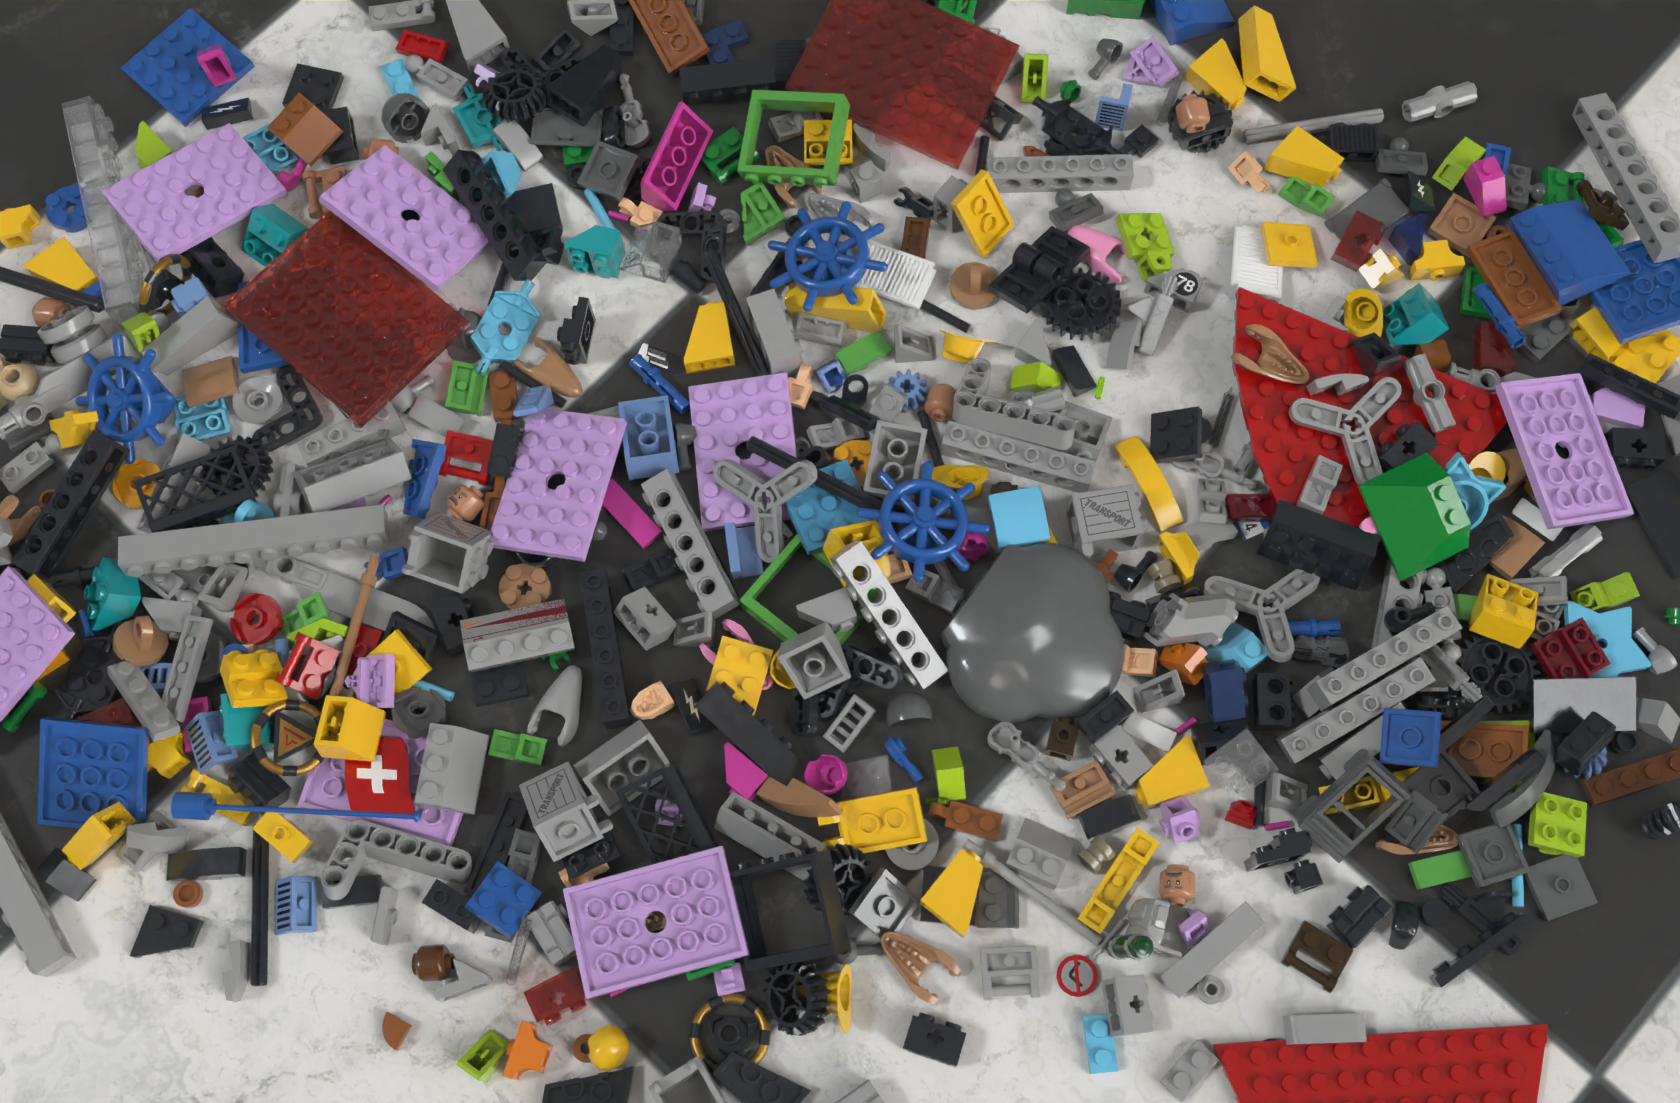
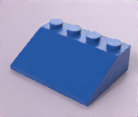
M1148 0L1170 46L1235 24L1224 0Z
M1580 199L1535 206L1510 218V230L1514 231L1561 306L1630 274V270L1595 220L1591 218Z

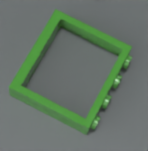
M752 90L737 169L738 173L745 181H752L753 184L762 181L772 185L790 183L798 187H802L804 184L814 185L822 188V185L836 186L850 103L846 96L838 93ZM762 110L833 113L824 168L752 165Z
M798 533L739 600L743 610L782 641L791 639L799 634L755 599L800 547L804 548ZM823 550L812 553L815 558L831 569L832 565ZM871 588L868 591L867 597L870 602L874 601L877 597L875 588ZM861 605L855 610L857 623L854 624V627L844 632H839L838 630L835 634L841 645L844 644L865 619L860 612L862 609Z

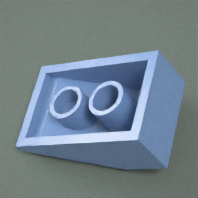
M668 395L618 402L620 418H623L627 423L623 435V447L629 480L653 477L665 469L674 474L679 473Z

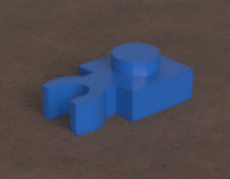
M402 546L379 554L380 562L375 575L377 581L383 576L385 579L391 580L406 575L402 573V567L407 564L408 560L406 548ZM368 562L364 564L365 568H367Z

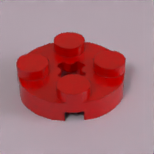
M249 593L240 598L233 608L236 610L234 618H230V627L234 636L242 642L254 644L255 646L269 642L284 626L280 605L274 598L265 594ZM254 615H260L259 622L252 624V621L255 619Z

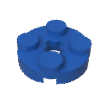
M79 184L63 187L49 194L45 200L48 220L55 228L69 233L79 232L87 228L92 223L91 218L93 214L97 213L95 199ZM77 205L73 208L74 212L70 213L67 210L70 206Z

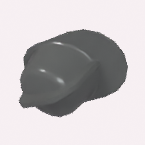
M459 308V311L453 313L447 321L446 348L448 355L453 361L472 364L481 358V355L475 350L470 341L471 334L474 333L482 319L476 312Z

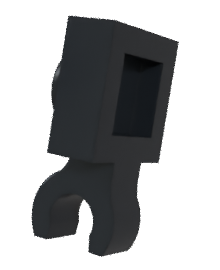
M1141 124L1125 138V145L1119 151L1123 154H1132V156L1137 154L1142 158L1158 144L1159 139Z
M907 187L899 188L898 191L904 194L905 199L902 200L899 197L894 199L893 202L897 206L903 207L907 205L909 209L913 210V214L920 218L933 216V202L921 194H914Z

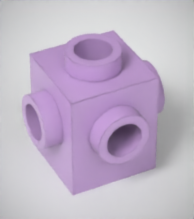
M1185 795L1159 804L1162 814V820H1159L1161 830L1165 836L1169 835L1175 844L1200 835L1198 824L1201 823V817L1198 810L1192 806Z

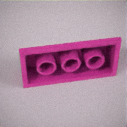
M682 101L678 103L641 180V198L649 205L663 212L677 210L713 133V130Z

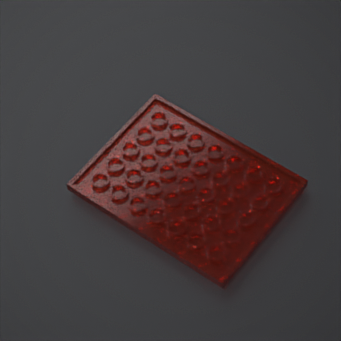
M830 0L785 86V91L844 94L850 103L848 120L851 119L852 122L958 170L1019 49V45L921 0Z
M331 211L327 212L223 305L226 311L360 428L369 422L471 326L466 318L412 273Z

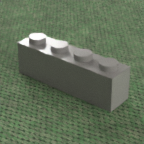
M181 434L176 437L162 471L209 455L212 446L188 435ZM202 465L196 467L193 475L200 477ZM175 474L170 477L167 484L180 488L185 477ZM190 479L184 491L192 493L193 490L196 491L200 482ZM155 485L151 497L154 498L158 488L160 487L159 485ZM165 488L159 500L171 504L177 492ZM181 495L176 507L182 509L189 508L192 500L189 499L190 497ZM156 504L152 511L154 520L164 517L169 508ZM143 512L137 529L146 533H152L145 512Z
M734 791L719 809L714 826L716 830L762 857H773L774 862L780 861L779 855L795 852L796 857L802 856L801 850L817 847L818 852L824 851L826 847L822 842ZM806 863L784 869L804 880L809 877L806 870L811 869L812 865L811 863Z

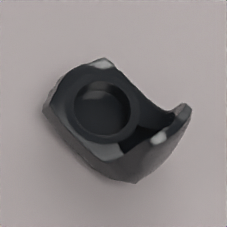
M1398 901L1393 909L1389 945L1395 949L1404 950L1415 937L1419 926V908L1409 902Z

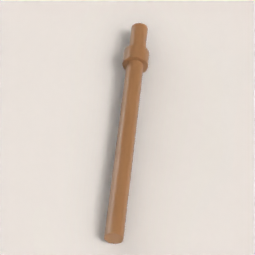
M370 555L366 571L362 574L359 582L361 585L332 683L330 696L341 695L372 588H375L377 581L375 575L380 557Z

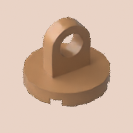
M965 263L958 267L951 276L949 286L951 296L963 308L972 310L985 308L996 298V295L989 292V284L997 278V275L990 267L983 263Z
M148 615L139 616L124 622L117 628L113 636V650L116 655L122 660L130 661L135 666H149L157 663L165 655L169 645L168 635L161 631Z

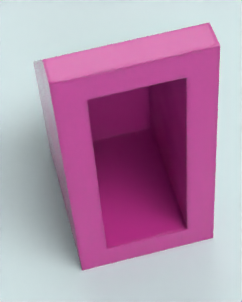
M221 44L209 46L197 52V59L214 87L237 79Z
M1495 156L1472 162L1463 179L1482 218L1505 212L1507 210L1505 176Z
M727 741L724 745L726 782L731 789L728 793L731 795L734 791L747 800L752 801L757 796L756 793L768 775Z

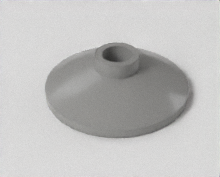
M252 377L245 380L238 386L239 393L233 394L232 406L236 415L241 420L252 424L264 423L272 419L279 412L283 402L280 387L276 382L266 377ZM259 401H264L262 405L257 406Z
M924 819L928 838L927 842L918 843L915 849L908 848V845L886 849L888 857L896 866L905 870H919L934 860L939 848V838L935 828L929 821Z

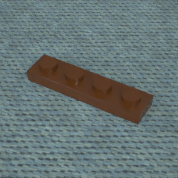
M1680 749L1591 776L1588 780L1587 778L1581 780L1580 783L1590 805H1597L1680 778Z

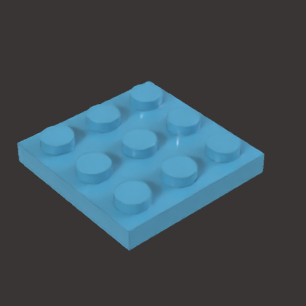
M847 459L819 469L862 491ZM812 484L784 503L808 555L823 550L822 548L830 529L872 520L857 517L856 511L860 507L815 484Z

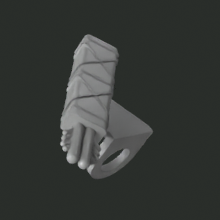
M1169 274L1168 277L1163 279L1160 286L1162 293H1156L1154 300L1151 299V296H1147L1123 306L1124 310L1131 311L1145 322L1141 333L1140 346L1136 347L1137 352L1147 356L1154 354L1171 306L1173 305L1174 299L1171 298V295L1176 293L1175 290L1179 286L1178 282H1176L1177 276Z
M1438 645L1419 654L1428 666L1431 667L1430 672L1436 681L1417 692L1448 691L1449 686L1454 691L1461 689L1462 697L1468 699L1467 702L1472 703L1473 701L1475 703L1482 697L1480 688H1477L1478 686L1474 682H1468L1470 677Z

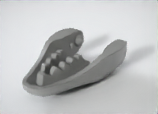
M809 193L805 197L806 206L815 219L837 217L842 203L845 202L844 200L834 199L817 193ZM848 201L851 204V209L847 220L851 222L856 220L869 228L872 227L874 221L871 214L863 206ZM841 234L838 243H842L849 238Z
M576 665L567 667L553 682L532 712L527 734L533 735L538 730L537 726L542 710H549L565 718L564 727L557 738L558 745L565 746L572 740L577 731L580 716L583 677L580 667Z

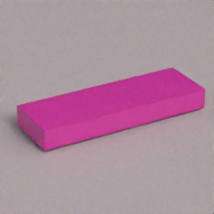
M611 479L602 506L644 550L660 537L663 532L630 496Z

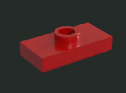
M404 29L395 49L398 54L406 56L415 54L424 61H428L431 58L441 64L449 44L445 40Z
M361 624L347 676L353 675L357 669L359 657H366L381 644L385 634L383 631Z

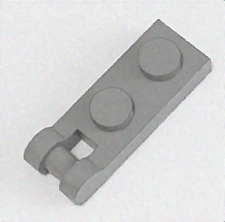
M411 0L369 6L370 27L372 31L433 23L435 21V12L432 10L434 1Z

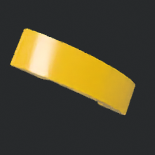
M1135 435L1113 445L1124 468L1127 467L1146 500L1150 508L1148 512L1159 532L1162 533L1182 524L1184 521L1172 491L1157 463L1141 440Z
M1137 827L1077 919L1101 935L1160 842Z

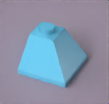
M492 150L482 158V162L493 175L494 181L505 193L507 199L515 192L521 176V170L513 152Z
M1235 622L1230 624L1224 631L1223 638L1218 645L1213 646L1209 644L1205 647L1200 643L1198 644L1207 652L1205 658L1209 663L1234 659L1236 666L1240 665L1243 667L1246 674L1262 663L1268 656L1265 646L1255 634Z

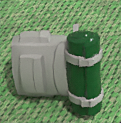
M1151 898L1136 900L1128 913L1127 918L1130 921L1126 933L1113 937L1108 945H1106L1108 955L1117 960H1126L1128 958L1142 960L1149 957L1152 952L1166 957H1181V952L1160 945L1170 903Z

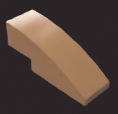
M768 776L756 793L767 805L792 815L830 817L840 815L843 811L831 798L795 778H792L788 786H785Z

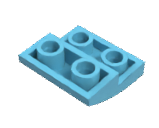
M269 123L242 138L268 169L275 174L299 160L291 149L267 129L271 124Z
M185 395L175 398L177 400L174 406L177 419L175 425L178 436L185 434L202 441L231 433L226 397L191 408L186 402Z
M1039 486L988 495V502L994 522L993 528L999 550L1004 549L1007 545L1023 546L1050 541L1049 528Z

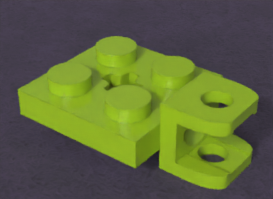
M1119 213L1115 220L1128 260H1139L1136 266L1141 279L1147 283L1149 277H1152L1148 274L1147 270H1151L1154 276L1163 274V271H1170L1172 268L1171 258L1175 252L1162 214ZM1142 233L1146 234L1149 239H1147L1146 236H1143V235H1141V234H1142Z

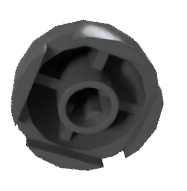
M400 93L391 96L385 102L382 108L381 120L385 130L396 141L407 143L406 141L412 138L416 141L421 138V130L430 109L417 96L409 93Z

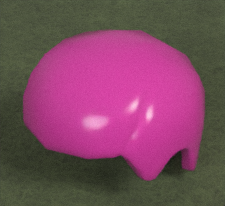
M966 532L963 543L957 551L965 559H971L975 563L981 555H985L989 551V541L985 534Z
M822 754L818 760L810 761L804 773L806 785L824 795L837 793L845 786L848 777L846 764L838 756Z

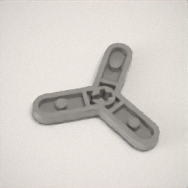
M1382 378L1350 410L1308 398H1300L1290 406L1289 416L1297 425L1340 436L1354 479L1360 485L1382 474V468L1369 428L1400 397L1401 385L1394 378ZM1355 420V425L1359 426V428L1351 431V426L1345 423Z
M731 459L719 461L713 469L715 480L721 486L754 507L758 555L764 562H773L784 549L781 505L816 481V466L808 460H802L794 463L766 482ZM763 495L770 497L771 502L767 503L766 500H763Z
M1296 569L1266 590L1225 577L1212 576L1206 580L1203 593L1204 595L1221 593L1236 603V610L1255 615L1268 656L1276 662H1286L1292 658L1295 644L1285 611L1314 592L1318 587L1320 577L1316 576L1315 573L1309 574L1303 570ZM1263 603L1267 605L1273 603L1272 608L1269 606L1263 607Z

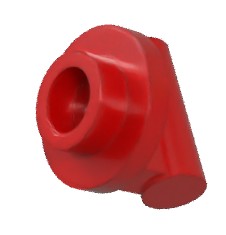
M1238 800L1231 802L1224 820L1251 830L1257 812L1250 802Z

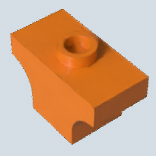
M1189 643L1167 645L1157 658L1161 666L1166 667L1170 671L1177 670L1181 682L1196 685L1203 677L1202 664L1209 663L1205 658L1207 652L1202 646Z
M522 1020L516 1038L511 1039L508 1045L506 1055L509 1058L502 1076L518 1080L528 1070L544 1073L553 1046L542 1042L538 1038L537 1025Z

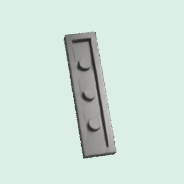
M186 615L164 689L162 701L176 721L184 722L214 621L209 618Z
M127 660L107 666L109 677L140 723L148 729V734L153 742L180 733V725L139 666H135Z

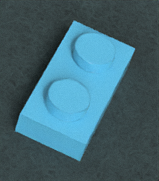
M402 58L380 66L392 96L400 93H409L418 97Z
M1107 1014L1083 1016L1082 1021L1089 1074L1119 1071L1114 1037H1110Z

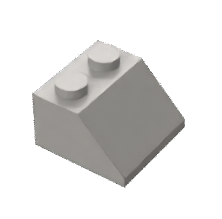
M827 621L782 642L780 645L778 659L804 700L851 678L841 644Z
M1025 818L1005 866L1013 872H1018L1023 877L1054 890L1067 864L1075 840Z

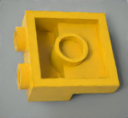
M260 649L251 654H242V652L235 650L227 655H223L220 673L232 708L270 706L276 702L288 699L284 685L274 681L277 674H281L283 670L277 652L269 653L265 649Z

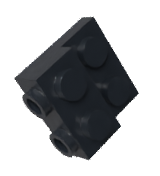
M578 298L577 306L574 305L572 308V319L564 318L562 327L559 326L557 331V341L561 344L560 351L565 355L564 361L571 365L587 363L596 321L589 298Z
M1295 828L1280 831L1278 835L1273 836L1274 840L1266 846L1256 848V851L1250 853V857L1244 861L1246 871L1250 872L1300 860L1311 852L1312 839L1309 832L1305 830L1296 832Z

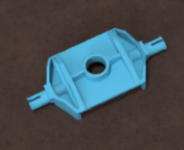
M526 279L518 292H495L477 328L470 336L472 345L481 355V361L475 369L478 374L481 371L480 375L484 376L490 364H501L503 360L512 364V361L517 360L540 318V313L529 299V294L535 286L532 281L530 282V280ZM506 324L510 326L512 332L509 335H502L498 332V327Z

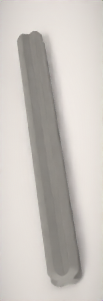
M1381 108L1246 129L1244 130L1243 138L1244 142L1249 144L1286 138L1297 126L1311 134L1327 131L1329 125L1339 122L1347 125L1352 124L1353 126L1361 123H1380L1383 121L1384 114Z

